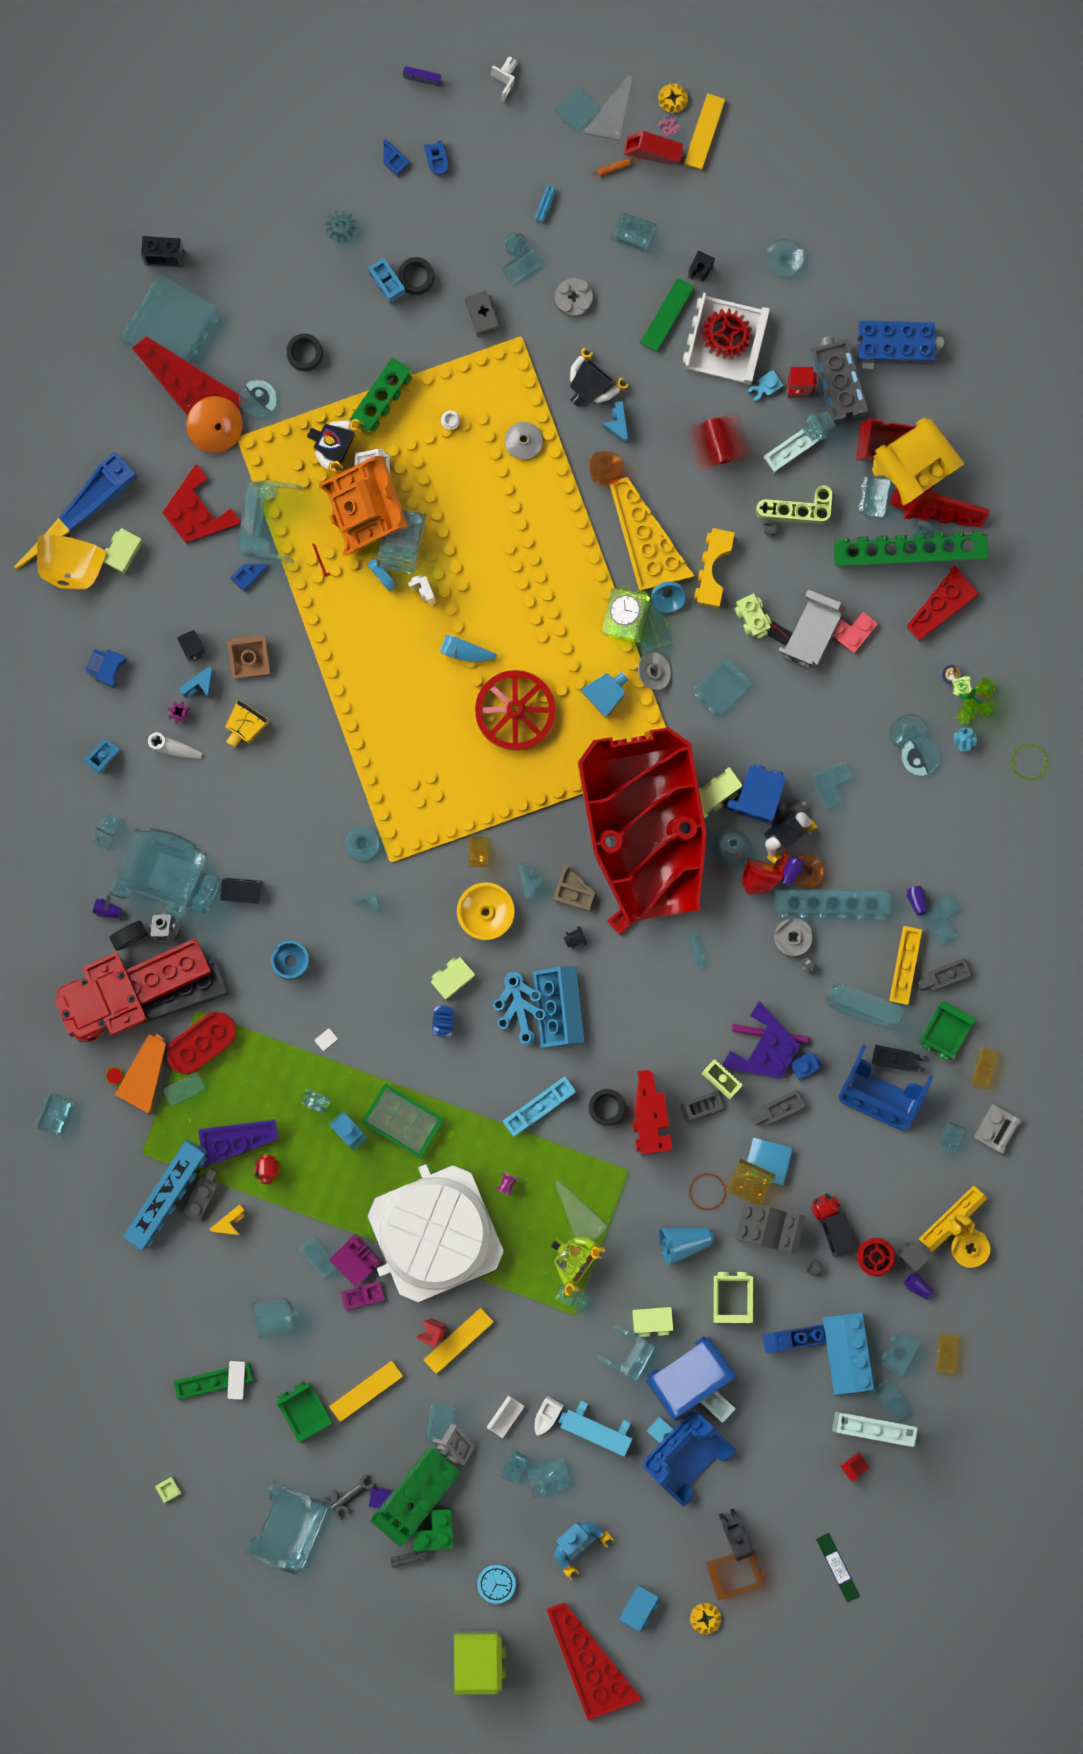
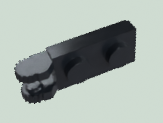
M875 1045L871 1064L925 1073V1068L912 1066L911 1061L912 1058L919 1061H927V1056L914 1054L911 1051Z
M733 1508L730 1510L731 1517L734 1519L733 1522L727 1524L723 1513L719 1514V1517L738 1562L754 1555L755 1552L743 1524L738 1519Z

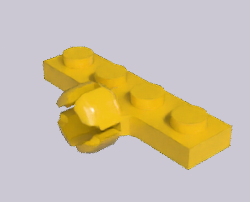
M973 1185L919 1238L920 1242L933 1252L950 1235H954L958 1239L969 1238L964 1232L967 1230L973 1234L975 1224L970 1219V1216L988 1198Z

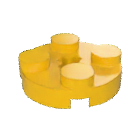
M974 1229L973 1234L966 1230L964 1233L969 1238L958 1239L956 1236L954 1237L951 1244L952 1257L963 1267H978L988 1259L990 1244L982 1232ZM973 1243L976 1251L968 1254V1250L965 1247Z

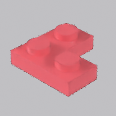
M862 612L852 626L841 619L832 637L854 654L878 623Z

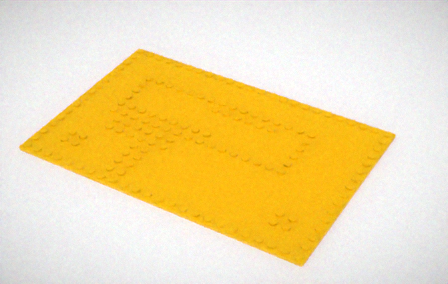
M522 337L505 341L411 375L413 377L410 383L401 388L400 391L402 393L398 400H393L390 404L391 409L387 416H382L379 420L380 425L375 432L372 431L370 435L362 430L360 433L355 432L352 444L341 464L344 468L340 467L336 470L340 474L355 466L356 453L383 449L384 453L390 454V477L402 512H410L418 518H422L414 556L384 550L386 536L365 546V549L353 555L343 556L342 552L345 548L344 537L340 529L331 523L329 516L332 515L333 507L330 498L318 485L336 475L322 467L317 460L313 448L316 442L307 438L309 430L312 427L321 431L324 424L343 420L350 421V417L368 391L241 435L238 439L245 463L390 862H396L582 795L577 762L593 740L612 737L613 741L627 738V742H631V738L643 736L646 731L666 728L653 690L647 688L639 678L638 664L641 658L629 625H618L610 616L611 604L618 595ZM398 380L390 382L388 384L392 386L396 385L398 383ZM380 393L377 399L385 401L388 396L385 393ZM373 408L366 412L371 417L377 413ZM446 411L456 412L460 417L458 427L453 430L445 429L441 424L443 413ZM516 423H531L542 434L543 444L541 450L531 459H517L510 455L506 449L505 435L508 429ZM523 436L520 438V441L524 443L527 441V438ZM374 517V518H372V519H370V520H368V521H366V522H364V523H362V524H360V525H358V526H361V525H363V524H365V523H367V522H369V521H371V520H373V519H375V518H377V517ZM313 543L316 545L326 573L330 572L331 575L324 576L313 548ZM374 558L397 585L390 592L367 565ZM422 575V577L426 576L437 603L429 605L427 601H423L419 590L412 592L408 584L411 582V579ZM446 634L493 652L497 656L492 660L473 662L451 658L441 654L439 651ZM521 670L539 677L548 686L554 698L555 719L550 732L540 743L525 750H506L492 744L482 734L476 721L475 704L481 688L489 679L505 671ZM622 672L628 678V681L621 687L625 691V696L611 714L605 718L581 693V690L606 673L615 678ZM512 678L502 680L494 685L510 701L512 700ZM518 678V700L520 701L536 684L529 680ZM540 689L524 706L548 707V702ZM489 690L484 698L482 708L504 707L506 704ZM517 706L512 707L513 712L519 710ZM524 712L540 731L544 728L549 713ZM506 713L482 714L488 730L491 731ZM512 719L496 733L495 737L502 741L513 743ZM518 719V743L528 741L537 736L521 719Z

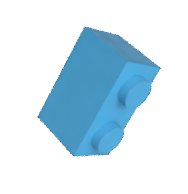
M637 1585L619 1620L639 1632L641 1628L645 1630L650 1621L647 1617L651 1611H656L660 1603L657 1601L659 1597L642 1586Z

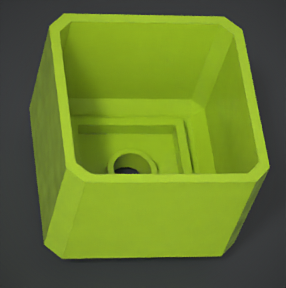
M455 1631V1695L498 1694L502 1690V1679H506V1665H502V1659H506V1646H502V1635L498 1631Z

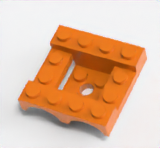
M383 455L373 456L318 484L319 488L323 489L330 498L333 507L332 515L329 516L331 523L340 529L344 537L345 548L342 552L343 556L353 555L365 549V546L408 527ZM374 517H377V518H375V519H373V520H371V521H369V522H367V523H365V524H363V525H361V526H358V525H360V524H362V523H364V522H366V521H368V520H370V519H372V518H374Z

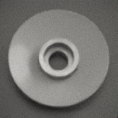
M528 422L514 424L505 435L507 451L510 455L520 460H527L536 456L543 444L540 430ZM523 436L527 438V441L524 443L520 441V438Z
M656 652L647 653L640 659L638 664L639 678L647 688L660 690L669 683L671 677L670 666L661 654Z

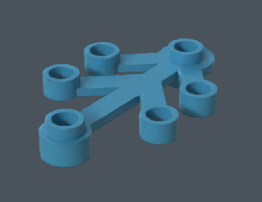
M510 972L504 979L506 988L500 998L494 1001L493 1007L496 1010H503L506 1007L505 1002L511 993L514 1000L504 1017L498 1020L497 1025L501 1029H507L517 1011L521 1029L519 1041L523 1045H532L535 1042L536 1036L533 1031L529 1030L525 1010L532 1013L537 1020H544L547 1013L544 1009H539L521 997L520 990L530 995V999L536 1002L542 999V993L524 984L521 974ZM512 978L516 979L515 985H512L510 982ZM535 992L539 994L538 999L533 998ZM498 1001L502 1002L501 1008L497 1007ZM539 1011L543 1012L542 1018H539L537 1016V1013ZM502 1020H506L507 1025L505 1027L501 1026ZM525 1034L529 1035L528 1041H524L523 1036Z

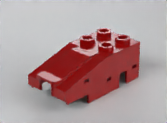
M868 419L860 423L856 460L873 463L874 455L877 454L875 452L876 449L884 444L888 446L917 426L894 422L886 424L884 421Z
M649 1069L637 1071L638 1085L634 1107L636 1120L632 1121L633 1131L638 1133V1139L635 1140L636 1151L640 1152L641 1156L672 1151L671 1136L658 1135V1129L668 1128L669 1126L664 1092L656 1093L653 1072H650Z

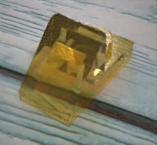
M488 836L468 837L469 867L488 866Z

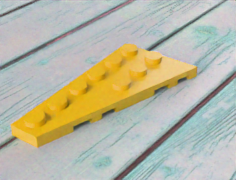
M628 477L609 482L639 592L655 588L663 582H678L693 578L694 574L679 555L673 543L645 505Z

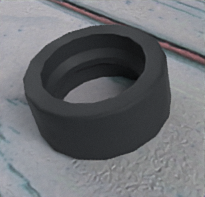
M409 258L401 264L398 271V279L408 294L422 295L432 287L434 281L433 268L423 258ZM411 266H421L427 272V280L423 285L413 287L406 282L405 273Z
M307 333L298 334L288 342L286 348L287 358L295 369L310 371L321 363L323 357L322 346L313 335ZM309 342L314 346L316 354L312 361L301 363L295 359L293 351L298 343Z
M136 921L116 931L109 939L115 950L119 951L143 939L148 933L142 921Z
M602 1089L596 1092L589 1102V1113L592 1119L603 1126L616 1124L625 1112V1102L622 1096L611 1089ZM610 1096L617 1101L618 1112L614 1117L604 1119L597 1114L596 1103L601 1097Z

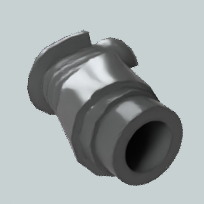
M805 800L788 808L785 803L777 806V815L782 818L789 811H792L796 816L800 812L806 813L809 808Z

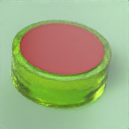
M112 1066L105 1072V1080L113 1086L120 1085L125 1077L123 1070L117 1066Z

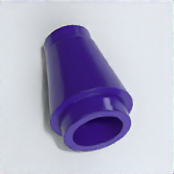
M791 856L787 860L781 881L791 886L804 869L803 865L805 862Z
M922 886L909 888L906 896L916 916L926 914L925 890L922 889Z
M96 898L92 913L99 917L119 919L122 908L103 898Z
M912 1272L904 1281V1285L907 1286L906 1289L925 1299H928L933 1293V1290L919 1274Z

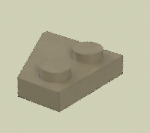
M564 864L553 900L590 911L595 892Z

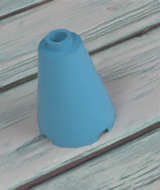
M663 1227L658 1232L659 1245H662L664 1250L661 1253L667 1265H674L710 1247L714 1241L713 1232L707 1227Z

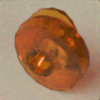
M601 451L592 455L589 460L591 479L600 485H610L617 482L623 474V461L621 457L610 451Z
M802 854L796 857L805 862L803 867L812 871L810 876L807 874L803 875L801 872L795 879L794 884L802 889L816 887L824 876L822 861L812 854Z

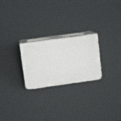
M508 1395L486 1428L503 1438L525 1406Z

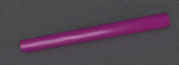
M737 1024L732 1025V1032L762 1036L765 1029ZM791 1034L798 1043L808 1044V1036Z

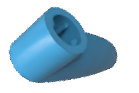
M446 634L439 651L441 654L451 658L473 662L495 659L497 656L493 652Z

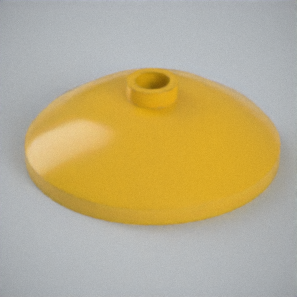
M478 883L469 887L461 895L457 905V918L462 929L471 937L479 940H492L500 937L510 928L514 919V904L508 892L499 885ZM484 909L489 910L488 916L482 914Z

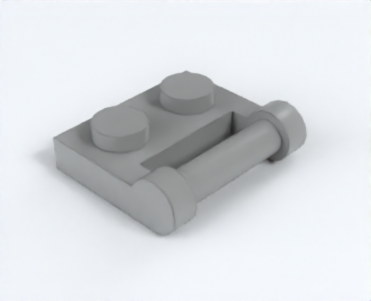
M992 1104L973 1138L1004 1155L1009 1140L1017 1126L1021 1125L1022 1120ZM1007 1119L1011 1123L999 1144H996L993 1141Z

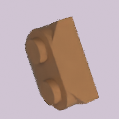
M265 635L239 636L227 640L232 678L270 674Z

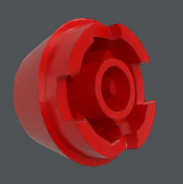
M870 1238L863 1242L858 1249V1265L863 1272L870 1276H883L895 1264L896 1255L894 1248L888 1241L882 1238Z

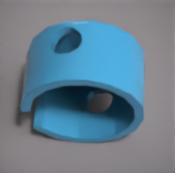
M293 940L279 943L270 957L271 966L275 973L287 980H296L302 977L310 964L309 954L305 947ZM288 956L296 958V964L292 967L287 966L285 963V959Z

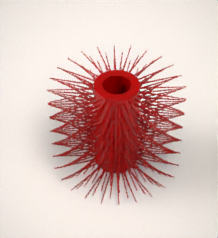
M728 415L726 418L724 416L723 418H710V420L701 422V426L692 424L696 425L699 430L697 431L694 426H691L697 434V437L693 438L697 440L694 442L698 443L695 445L700 446V449L697 450L700 452L697 453L699 454L697 456L700 457L698 459L703 460L704 464H706L705 466L708 467L706 462L711 467V465L718 466L731 463V461H737L735 460L736 457L744 459L740 458L738 452L741 453V456L746 457L743 455L746 453H742L739 448L744 444L740 443L743 441L739 440L736 436L740 432L737 431L739 430L736 428L738 426L733 424L736 421L734 419L736 417L731 415L732 417Z

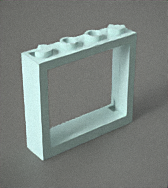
M835 1412L832 1431L914 1447L917 1427Z

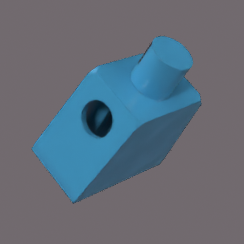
M622 672L615 678L606 673L585 686L581 693L607 718L625 696V691L621 687L628 681V678Z
M344 1111L329 1123L353 1151L367 1139L366 1135Z

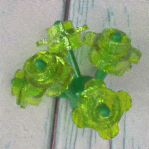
M967 675L963 678L955 677L952 679V684L954 685L953 693L964 700L959 712H957V717H955V719H959V723H963V725L970 724V720H975L974 717L977 712L982 715L981 719L985 716L989 717L994 713L995 707L993 705L995 700L990 702L987 699H990L994 694L995 684L988 676L983 677L982 681L977 683L976 688L970 686L969 682L971 679ZM975 693H978L981 697L984 696L985 702L981 703L974 698Z

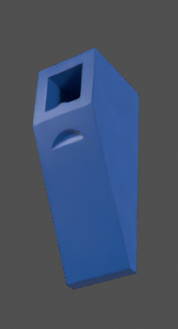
M823 1324L762 1334L765 1354L826 1344Z

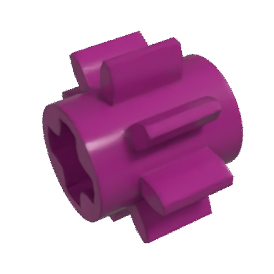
M174 701L173 708H168L172 713L168 718H175L174 723L176 725L178 721H182L185 724L186 717L191 718V715L187 714V711L191 708L189 706L184 707V701L180 704H176ZM177 709L183 711L181 717L175 715Z

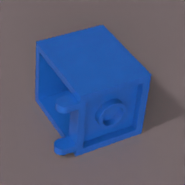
M759 764L750 765L738 802L730 800L726 809L735 814L771 825L786 776H783V772L778 770L767 771L764 766Z

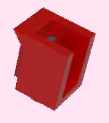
M430 1318L422 1323V1325L427 1327L426 1332L417 1335L416 1339L435 1348L436 1344L441 1342L444 1337L446 1325Z

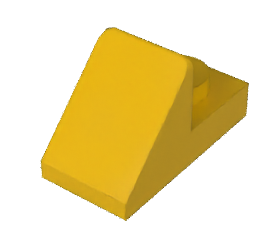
M239 1204L212 1226L210 1230L216 1233L240 1235L231 1222L237 1223L244 1217L243 1213L246 1210Z

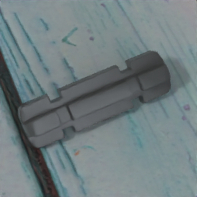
M425 1550L418 1551V1553L400 1555L401 1557H391L390 1563L392 1568L400 1565L416 1563L419 1560L425 1561L428 1560V1553Z

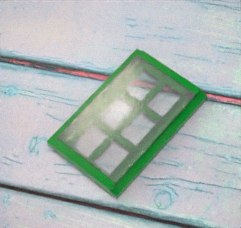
M385 1083L361 1123L421 1159L444 1118Z

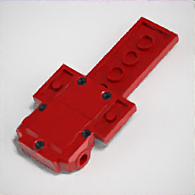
M196 938L127 970L119 953L114 952L82 967L86 977L60 987L57 990V999L54 1001L70 1037H75L79 1042L89 1043L97 1040L107 1029H109L113 1037L147 1021L141 1007L142 1005L203 978L212 972Z

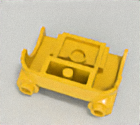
M923 417L916 422L917 427L905 433L888 446L884 444L875 450L877 454L874 455L875 459L872 468L875 477L885 476L890 479L897 487L903 505L909 503L965 464L931 418Z

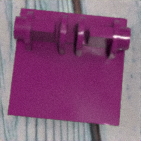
M356 1234L350 1237L329 1259L355 1287L383 1261Z

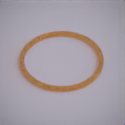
M704 1173L698 1175L691 1182L689 1196L696 1207L702 1210H713L723 1203L726 1196V1187L717 1175ZM703 1175H711L718 1178L724 1187L722 1201L713 1208L698 1206L691 1196L692 1184Z

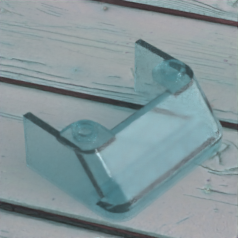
M252 481L247 485L238 542V551L241 555L249 558L294 562V559L288 556L269 554V542L260 537L265 500L275 498L278 488L303 491L304 487L298 484L277 481Z

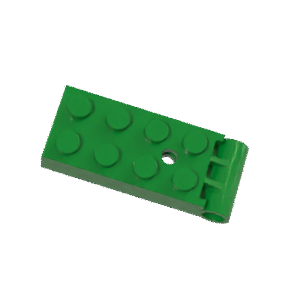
M428 1447L379 1510L373 1515L370 1522L401 1547L408 1540L409 1536H412L461 1472L434 1448ZM410 1502L411 1507L408 1509L407 1505Z

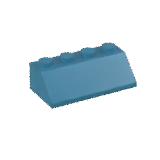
M576 966L534 971L535 990H539L542 993V999L537 1001L536 1005L537 1008L544 1009L547 1013L544 1020H538L541 1048L584 1043ZM535 992L536 999H538L539 994ZM542 1011L537 1013L539 1018L543 1017Z
M863 1313L823 1317L834 1395L874 1390Z

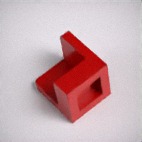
M860 1452L855 1453L839 1465L851 1482L869 1468Z

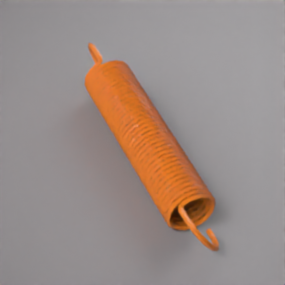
M627 158L597 170L599 176H603L629 167L631 162Z

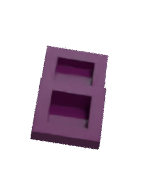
M380 1281L340 1292L345 1311L385 1300Z

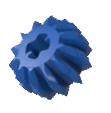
M441 1005L434 1008L432 1020V1034L434 1036L450 1037L452 1034L454 1019L452 1007Z

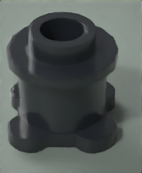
M580 926L575 931L565 932L566 936L563 938L568 948L572 947L574 950V947L578 945H587Z

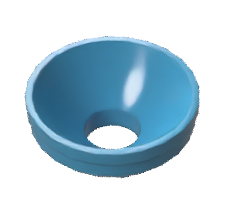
M663 582L657 585L651 594L653 607L662 613L675 612L686 601L683 587L676 582ZM663 589H672V592L670 594H662Z

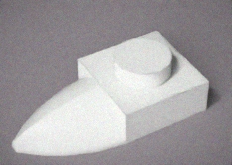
M548 1396L545 1398L535 1418L536 1435H541L552 1427L564 1405Z

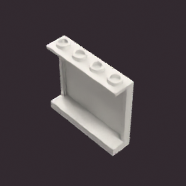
M703 293L702 298L698 297L696 309H699L698 316L694 315L691 327H695L694 333L689 334L687 345H690L689 352H685L682 362L686 363L685 369L751 385L770 309L762 307L761 310L708 297L706 293ZM720 309H723L725 313L728 309H731V314L738 311V317L744 315L743 321L749 320V324L746 327H752L750 332L752 339L749 340L751 344L749 347H746L745 353L741 352L740 357L734 354V358L730 359L729 355H727V358L723 360L722 354L716 358L715 351L711 354L709 353L711 347H704L708 341H702L704 335L701 333V330L704 329L703 323L708 322L707 317H713L714 311L719 314ZM721 322L713 326L712 333L721 330ZM729 322L731 326L737 327L735 324ZM724 331L723 334L726 335V337H729L730 333ZM741 335L733 338V346L741 342ZM716 341L720 345L725 346L721 341Z

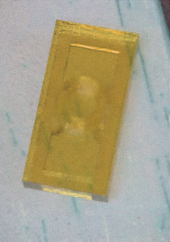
M980 1047L970 1082L971 1085L989 1090L1000 1052Z
M939 1333L935 1372L955 1374L959 1335Z

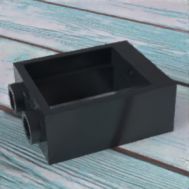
M142 236L141 256L145 266L183 268L184 247L181 238Z

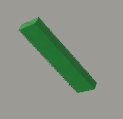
M680 278L676 279L640 344L657 353L693 291L694 286Z
M245 1363L244 1384L254 1382L249 1363ZM229 1368L173 1381L177 1399L180 1400L228 1388Z

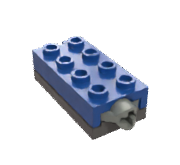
M859 321L857 341H861V343L857 347V363L933 365L935 354L943 348L944 339L935 331V322Z

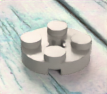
M570 278L561 282L555 292L557 308L570 317H578L586 313L593 301L591 288L586 281L578 278ZM575 293L579 295V298L576 299V302H572V299H569L568 296Z
M795 918L782 921L776 928L774 935L777 949L782 954L790 957L800 956L807 952L813 939L810 926L805 921ZM789 933H797L798 941L790 942L788 940L790 938Z

